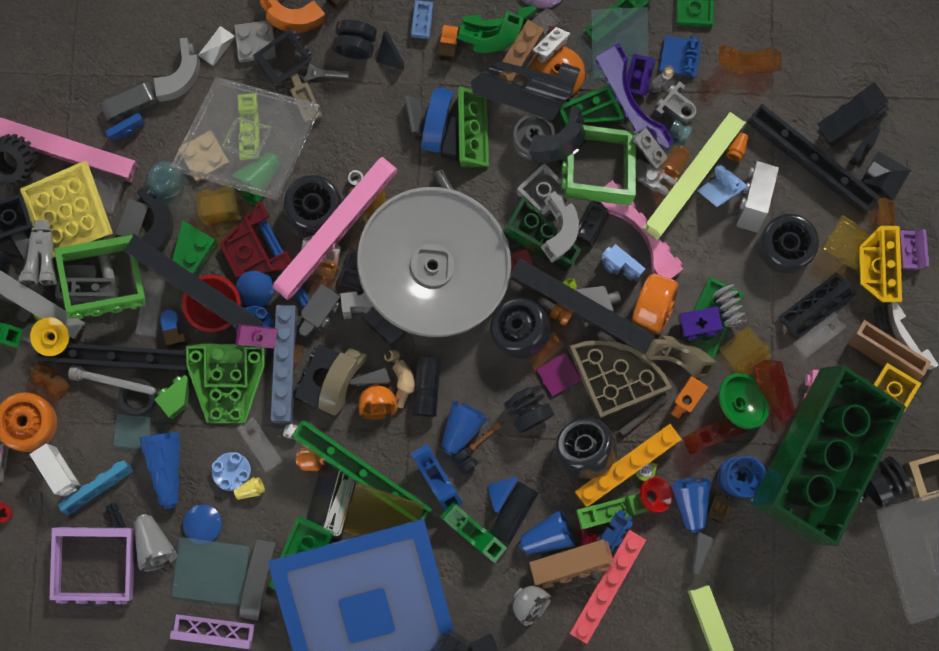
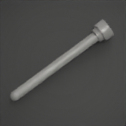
M73 364L68 372L69 379L75 381L87 379L151 395L156 392L154 387L87 372L79 365Z

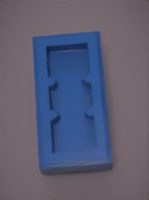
M137 113L106 130V133L111 141L114 142L123 136H130L134 133V130L145 125V122L140 114Z

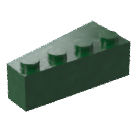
M523 196L513 210L503 232L506 237L551 262L541 247L546 241L556 236L558 229L554 227L555 224L548 221L541 214L537 207L534 208L528 202V199ZM574 243L562 257L552 264L567 272L573 266L581 249Z

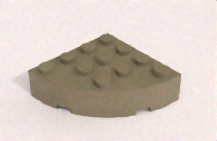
M585 341L569 347V352L598 420L672 389L662 370L649 360L645 354L628 345L614 341Z

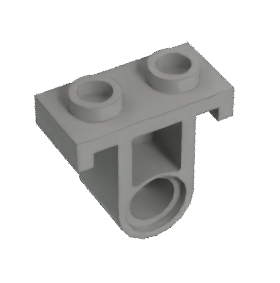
M678 82L676 86L672 85L666 92L668 96L664 100L660 99L655 105L656 111L654 115L658 119H661L665 112L682 125L692 122L696 114V107L681 95L685 88V85L681 82ZM687 110L690 116H684L681 111Z

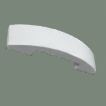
M892 302L887 305L889 323L897 341L931 361L928 367L929 370L937 367L938 363L930 351L927 349L921 352L900 320L906 317L898 303Z

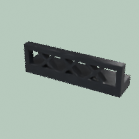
M836 272L780 315L778 319L789 328L791 336L797 341L855 296L853 286L850 281ZM835 281L841 282L838 286L831 287ZM820 293H826L824 297L816 298ZM811 304V307L808 309H802L804 305ZM797 315L791 322L786 320L790 316Z

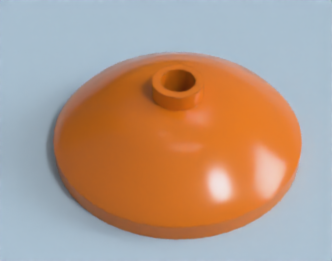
M562 46L559 50L553 51L554 54L547 62L542 63L539 61V54L537 53L530 64V69L558 76L559 71H556L554 68L556 66L561 67L562 63L580 68L572 96L576 94L581 88L585 77L584 64L578 54Z

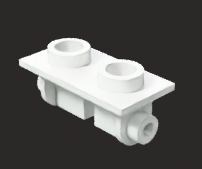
M555 27L532 51L539 54L538 59L540 62H547L554 54L553 51L559 50L567 43L566 40L570 33Z

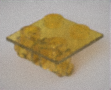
M749 326L719 348L720 352L737 373L747 375L772 357L769 352V346L767 344L763 345Z

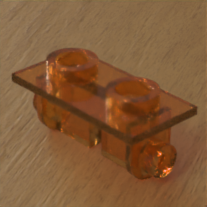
M38 363L35 369L31 367L32 381L37 385L41 384L45 387L51 396L61 399L62 391L66 392L69 389L68 382L58 374L53 379L50 378L54 371L45 364Z

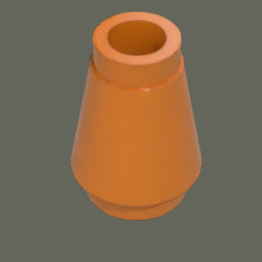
M738 133L726 150L727 157L730 160L739 162L744 158L748 136L745 133Z

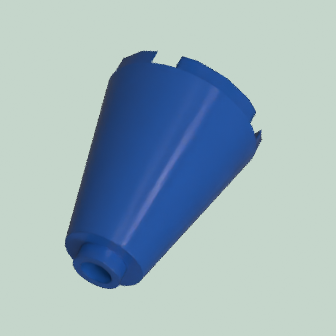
M454 400L451 405L441 444L444 448L443 451L451 456L461 452L488 419L487 415L482 417L483 413L466 403L461 406L458 404V400Z
M695 478L676 480L675 483L671 482L685 527L690 529L692 533L701 532L702 528L706 527L711 485L709 478H701V481L695 480Z
M562 510L556 511L521 536L519 546L522 552L526 551L527 554L569 549L576 545L571 528L569 529L568 520Z

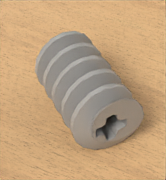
M735 284L720 288L713 294L714 298H719L715 302L716 305H722L718 308L719 312H725L721 315V319H727L723 323L725 327L737 326L748 321L741 319L745 315V312H739L743 305H736L740 301V298H734L738 291H731Z

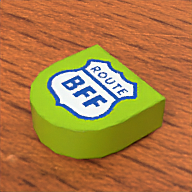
M648 463L635 473L637 478L641 481H646L654 477L657 464Z

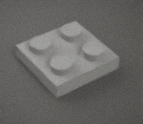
M268 21L234 25L239 62L255 61L252 55L274 40L273 27ZM275 45L262 54L265 59L276 58Z

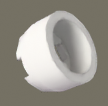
M353 170L348 175V181L352 185H357L363 178V174L358 170ZM360 175L359 179L351 180L352 177Z
M292 423L288 424L284 428L283 436L292 439L291 435L298 426Z

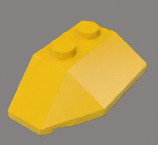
M880 226L859 246L860 285L881 302H902L900 227Z

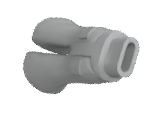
M49 220L34 221V228L31 229L26 263L19 275V282L24 285L38 286L40 282L44 286H52L57 283V275L53 263V236ZM41 256V270L39 275V260Z

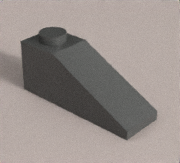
M57 278L55 296L58 304H64L60 278ZM66 278L71 304L115 298V278Z

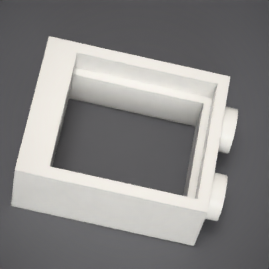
M46 443L29 454L54 494L69 496L77 492L76 488L81 485L57 447Z

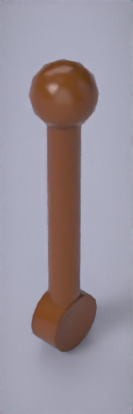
M495 423L493 428L489 432H487L477 442H475L474 444H470L468 446L470 451H475L476 447L481 442H483L495 431H499L501 429V425L499 423Z

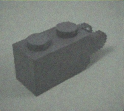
M323 284L320 285L301 311L305 321L302 323L299 332L304 338L310 337L316 329L320 331L322 327L326 328L331 320L329 318L333 312L336 313L342 305L340 303L341 297Z

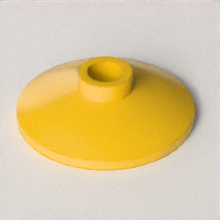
M47 317L34 324L30 333V340L38 353L45 356H55L66 349L69 343V331L66 325L59 319ZM50 333L55 335L53 340L49 338Z

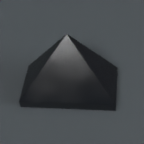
M385 31L383 32L377 63L402 70L405 68L404 61L390 35Z

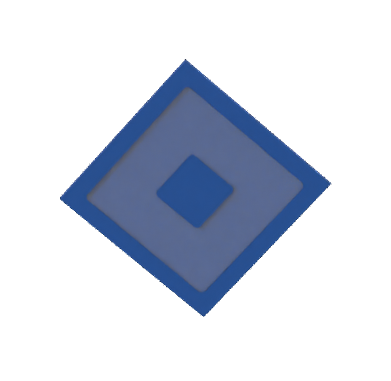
M424 519L268 561L293 651H430L431 649L435 650L438 645L437 639L442 632L446 633L448 629L454 631Z

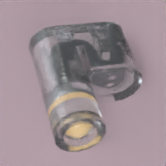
M666 66L663 72L652 81L649 88L652 94H659L669 85L675 73V69L672 66Z

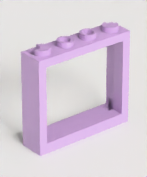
M52 528L50 600H56V603L67 604L68 600H76V604H88V600L95 601V604H107L108 601H115V604H127V601L132 600L134 588V528ZM63 536L127 537L125 593L61 592Z

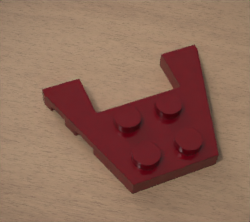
M262 201L258 202L255 205L256 207L244 217V220L220 243L237 278H240L245 272L249 271L269 273L285 270L292 262L288 251L269 259L253 227L270 218Z

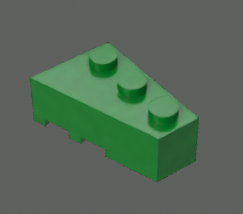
M609 85L563 104L557 113L563 127H566L572 106L580 107L585 118L584 125L622 122L625 119Z
M182 221L172 260L198 277L218 246V243L212 237Z

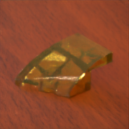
M842 215L823 249L838 257L839 261L850 266L854 272L860 275L859 246L870 236L860 226Z

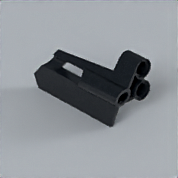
M498 61L470 82L473 94L553 120L563 103L570 101L580 68L562 63L558 76ZM505 70L527 76L529 82L525 86H521L496 76Z

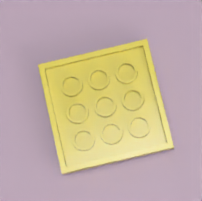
M87 161L78 163L20 189L33 226L35 220L50 221V229H52L53 259L56 258L54 248L94 242L113 234Z

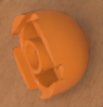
M379 384L371 385L359 397V415L363 414L365 419L371 420L386 418L385 414L390 412L391 416L397 412L395 395L384 386Z

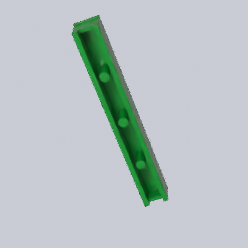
M301 421L291 435L292 439L410 521L425 519L432 510L308 422Z

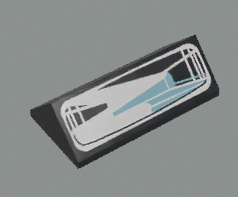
M327 462L323 464L318 474L307 520L333 531L334 538L342 539L356 482Z

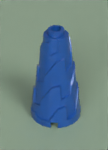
M179 431L140 437L142 453L145 455L148 472L151 474L153 488L157 493L160 506L163 505L164 509L176 507L175 503H179L178 488H180L178 469L180 467Z

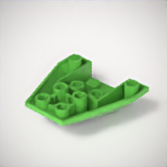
M205 343L186 346L187 368L206 422L246 423L265 367V347L245 346L236 343Z

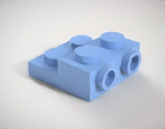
M616 244L612 248L608 247L600 259L603 261L602 264L605 265L604 269L607 272L618 275L622 270L624 271V276L631 281L634 279L637 282L645 270L641 264Z

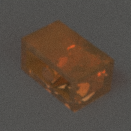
M675 145L664 162L661 171L677 181L692 154L684 146Z

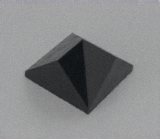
M878 151L862 177L861 182L872 191L893 202L911 170Z
M22 193L0 200V239L33 228Z

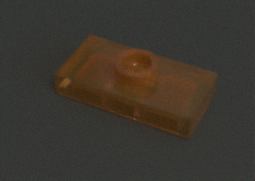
M887 198L878 199L879 225L896 226L895 201Z

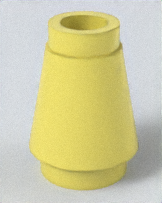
M253 477L237 489H234V494L238 500L260 496L261 493L265 492L263 482L259 477L256 479Z

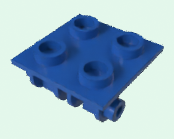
M665 36L660 71L697 77L702 41H698L696 36H690V39Z

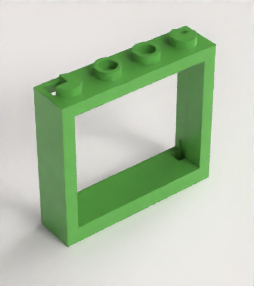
M583 125L586 133L584 140L624 144V189L573 183V152L564 158L561 167V173L564 174V178L561 181V187L564 189V198L631 206L636 196V144L633 143L632 138L635 133L633 131Z
M132 235L54 248L68 319L78 318L79 320L83 316H100L105 312L117 313L123 309H137L136 307L146 305L138 261L131 256L138 294L71 306L63 262L122 252L131 240Z

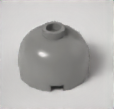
M537 586L520 588L514 594L513 611L516 618L524 626L534 623L531 619L536 615L539 618L546 611L551 602L548 599L551 598V595Z

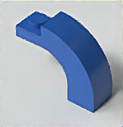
M435 88V91H433L426 116L421 149L440 152L454 91L446 88Z
M426 444L412 452L411 456L444 511L447 510L452 502L457 506L463 504L429 445Z

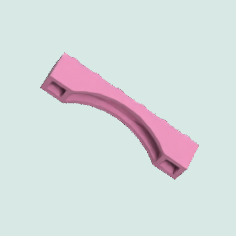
M613 180L604 186L623 189L618 183L615 184ZM596 201L597 204L607 208L609 214L624 219L641 234L650 252L651 272L653 274L674 279L683 271L682 262L679 258L673 257L667 243H662L660 239L655 240L653 236L642 229L647 219L641 212H637L634 202L629 206Z

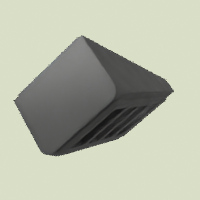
M386 368L353 378L350 381V385L354 387L391 384Z
M700 532L696 534L692 563V574L694 575L700 573L713 542V538Z

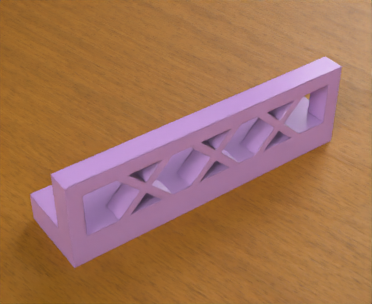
M176 614L174 630L171 631L170 639L251 649L255 624ZM180 619L188 620L192 628L186 632L179 631ZM202 622H207L212 629L207 634H201L197 628ZM221 625H227L231 630V633L226 637L220 636L216 630ZM241 627L250 628L248 640L240 639L236 631Z

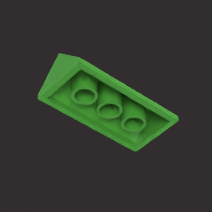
M458 87L460 168L489 167L487 98L473 94V91L470 89Z

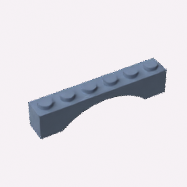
M276 305L275 328L278 331L273 363L271 421L273 423H293V372L298 318L296 306Z

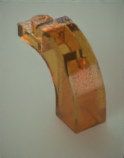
M726 44L719 46V64L723 65V70L735 74H764L782 70L781 52L772 47L758 51H740Z

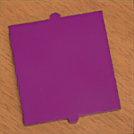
M566 353L536 369L543 381L542 384L547 387L552 397L581 381L575 370V365H572Z

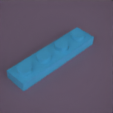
M124 460L115 463L110 470L97 475L94 481L81 486L79 491L73 495L65 497L58 504V507L69 516L132 473V467Z

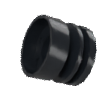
M539 385L519 391L503 404L505 409L515 407L508 412L509 416L519 414V417L513 422L519 434L555 415L549 403L539 404L545 397L544 394L535 396V394L541 391Z
M888 456L884 458V461H879L877 469H875L868 483L870 488L867 494L878 507L883 508L894 501L893 495L900 498L903 496V493L911 492L912 488L903 468L893 457Z

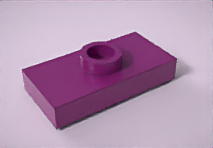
M239 324L236 344L275 348L278 329Z

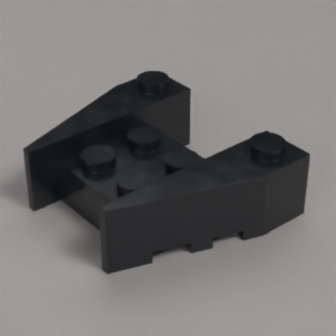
M874 82L855 95L853 100L843 104L837 111L824 118L817 125L831 147L876 119L878 121L884 119L888 115L886 112L889 111L887 106L889 103Z

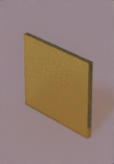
M356 483L344 531L355 535H365L421 519L424 505Z

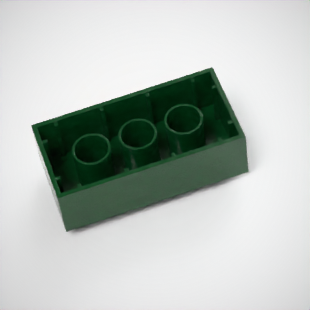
M845 365L820 368L751 505L812 544L837 547L906 406Z

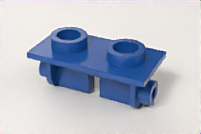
M622 510L615 512L609 523L615 527L614 531L607 527L600 537V540H605L609 543L611 552L614 548L617 549L623 540L621 536L624 531H629L633 523L631 515L628 514L626 518V513Z

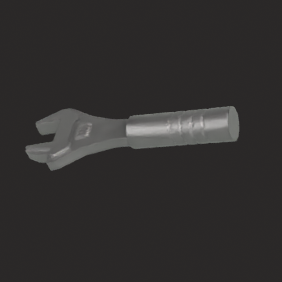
M309 63L308 66L301 67V69L307 70L306 76L299 75V78L304 82L320 77L349 79L350 72L321 70Z

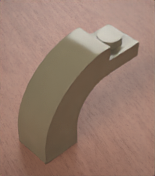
M664 335L660 339H653L645 354L649 360L674 362L685 368L694 378H709L717 363L696 346L681 339Z
M349 348L345 354L340 353L324 380L319 397V409L334 416L345 405L348 385L353 375L366 361V354Z

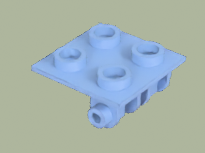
M717 166L715 168L716 178L697 189V191L718 207L746 189L748 185L729 170H726L724 166Z

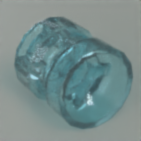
M676 119L669 134L671 138H677L680 143L685 144L693 128L689 125H682V122Z

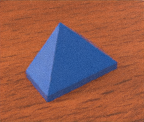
M512 477L487 485L495 513L498 514L517 478Z

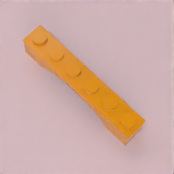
M669 424L614 463L605 474L593 478L574 492L575 496L584 508L590 506L682 439L672 425Z

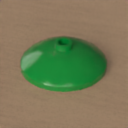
M734 373L723 380L719 388V402L726 417L732 423L744 429H754L762 425L769 414V401L766 392L759 382L743 373Z

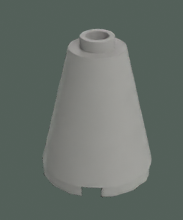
M147 514L138 516L133 524L139 569L142 570L143 568L145 572L153 571L164 567V562L168 560L170 563L177 558V552L153 517Z

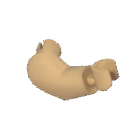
M389 350L391 355L385 354L384 358L388 362L395 363L392 367L398 378V392L395 398L398 403L397 407L404 408L408 395L414 392V374L404 360L399 361L400 354L398 351Z

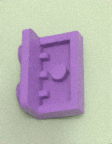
M925 229L918 231L900 230L901 269L919 270L929 267Z

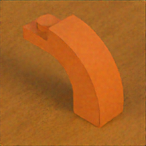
M260 0L262 8L267 11L266 20L280 30L287 31L291 29V31L295 30L297 33L311 31L324 23L325 13L314 0L300 9H288L277 0Z

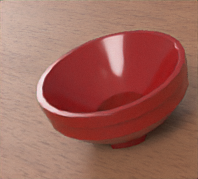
M652 477L644 481L640 487V500L647 510L659 513L666 511L670 507L673 494L670 485L664 479ZM648 491L652 492L654 495L653 502H650L647 499Z

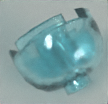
M159 161L149 168L146 182L149 190L156 197L161 195L163 199H172L183 191L185 176L181 168L175 163Z

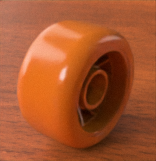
M659 274L649 275L638 297L632 323L651 334H661L673 311L679 288L678 283Z
M23 392L9 396L0 404V441L7 447L20 452H33L46 443L48 444L54 437L57 429V415L52 405L44 398L33 393ZM27 417V424L21 426L22 419Z

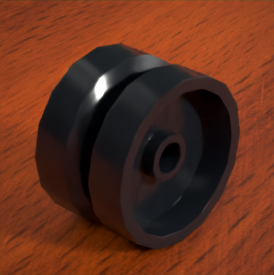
M357 20L338 21L335 30L337 37L333 40V51L351 59L366 60L372 58L374 51L372 43L376 41L377 29L368 23Z

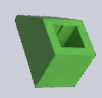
M186 375L177 377L173 380L172 386L157 393L158 397L154 399L171 419L175 418L188 406L191 380Z

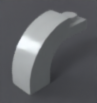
M180 38L182 62L179 69L170 76L154 78L156 97L159 102L173 100L189 91L197 80L200 60L197 54H195L194 46L190 44L188 38Z
M556 191L549 194L544 200L558 223L556 236L546 241L541 247L551 263L558 260L571 248L579 230V220L575 207L572 203L565 206L563 198Z

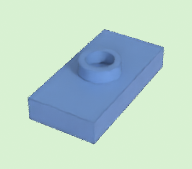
M415 0L411 38L430 39L433 2Z

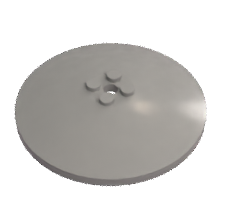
M422 187L402 192L390 198L370 217L359 241L357 269L364 293L373 307L386 320L398 328L416 335L447 337L466 332L478 326L497 308L508 287L511 273V256L502 228L493 215L479 202L451 189ZM435 262L437 269L430 270L427 267V263Z

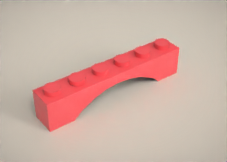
M630 530L625 533L620 546L613 555L614 565L609 566V570L605 571L596 588L571 627L569 634L586 644L589 642L645 544L646 539Z

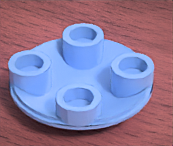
M237 452L225 453L212 464L213 480L223 490L234 491V489H237L250 478V464L243 455Z

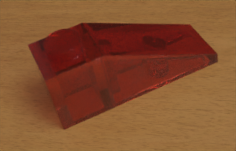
M763 360L753 366L756 384L780 422H784L794 416L796 412L782 361Z
M727 418L696 430L682 438L689 454L692 455L740 435L745 430Z

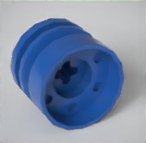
M751 456L732 457L720 465L717 472V481L720 489L731 497H753L756 495L767 472L764 465L756 458Z

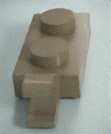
M297 73L290 75L295 86L290 90L305 124L322 118L308 82L302 84Z

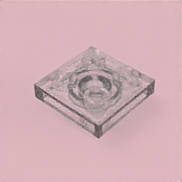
M89 167L105 212L114 215L126 179Z

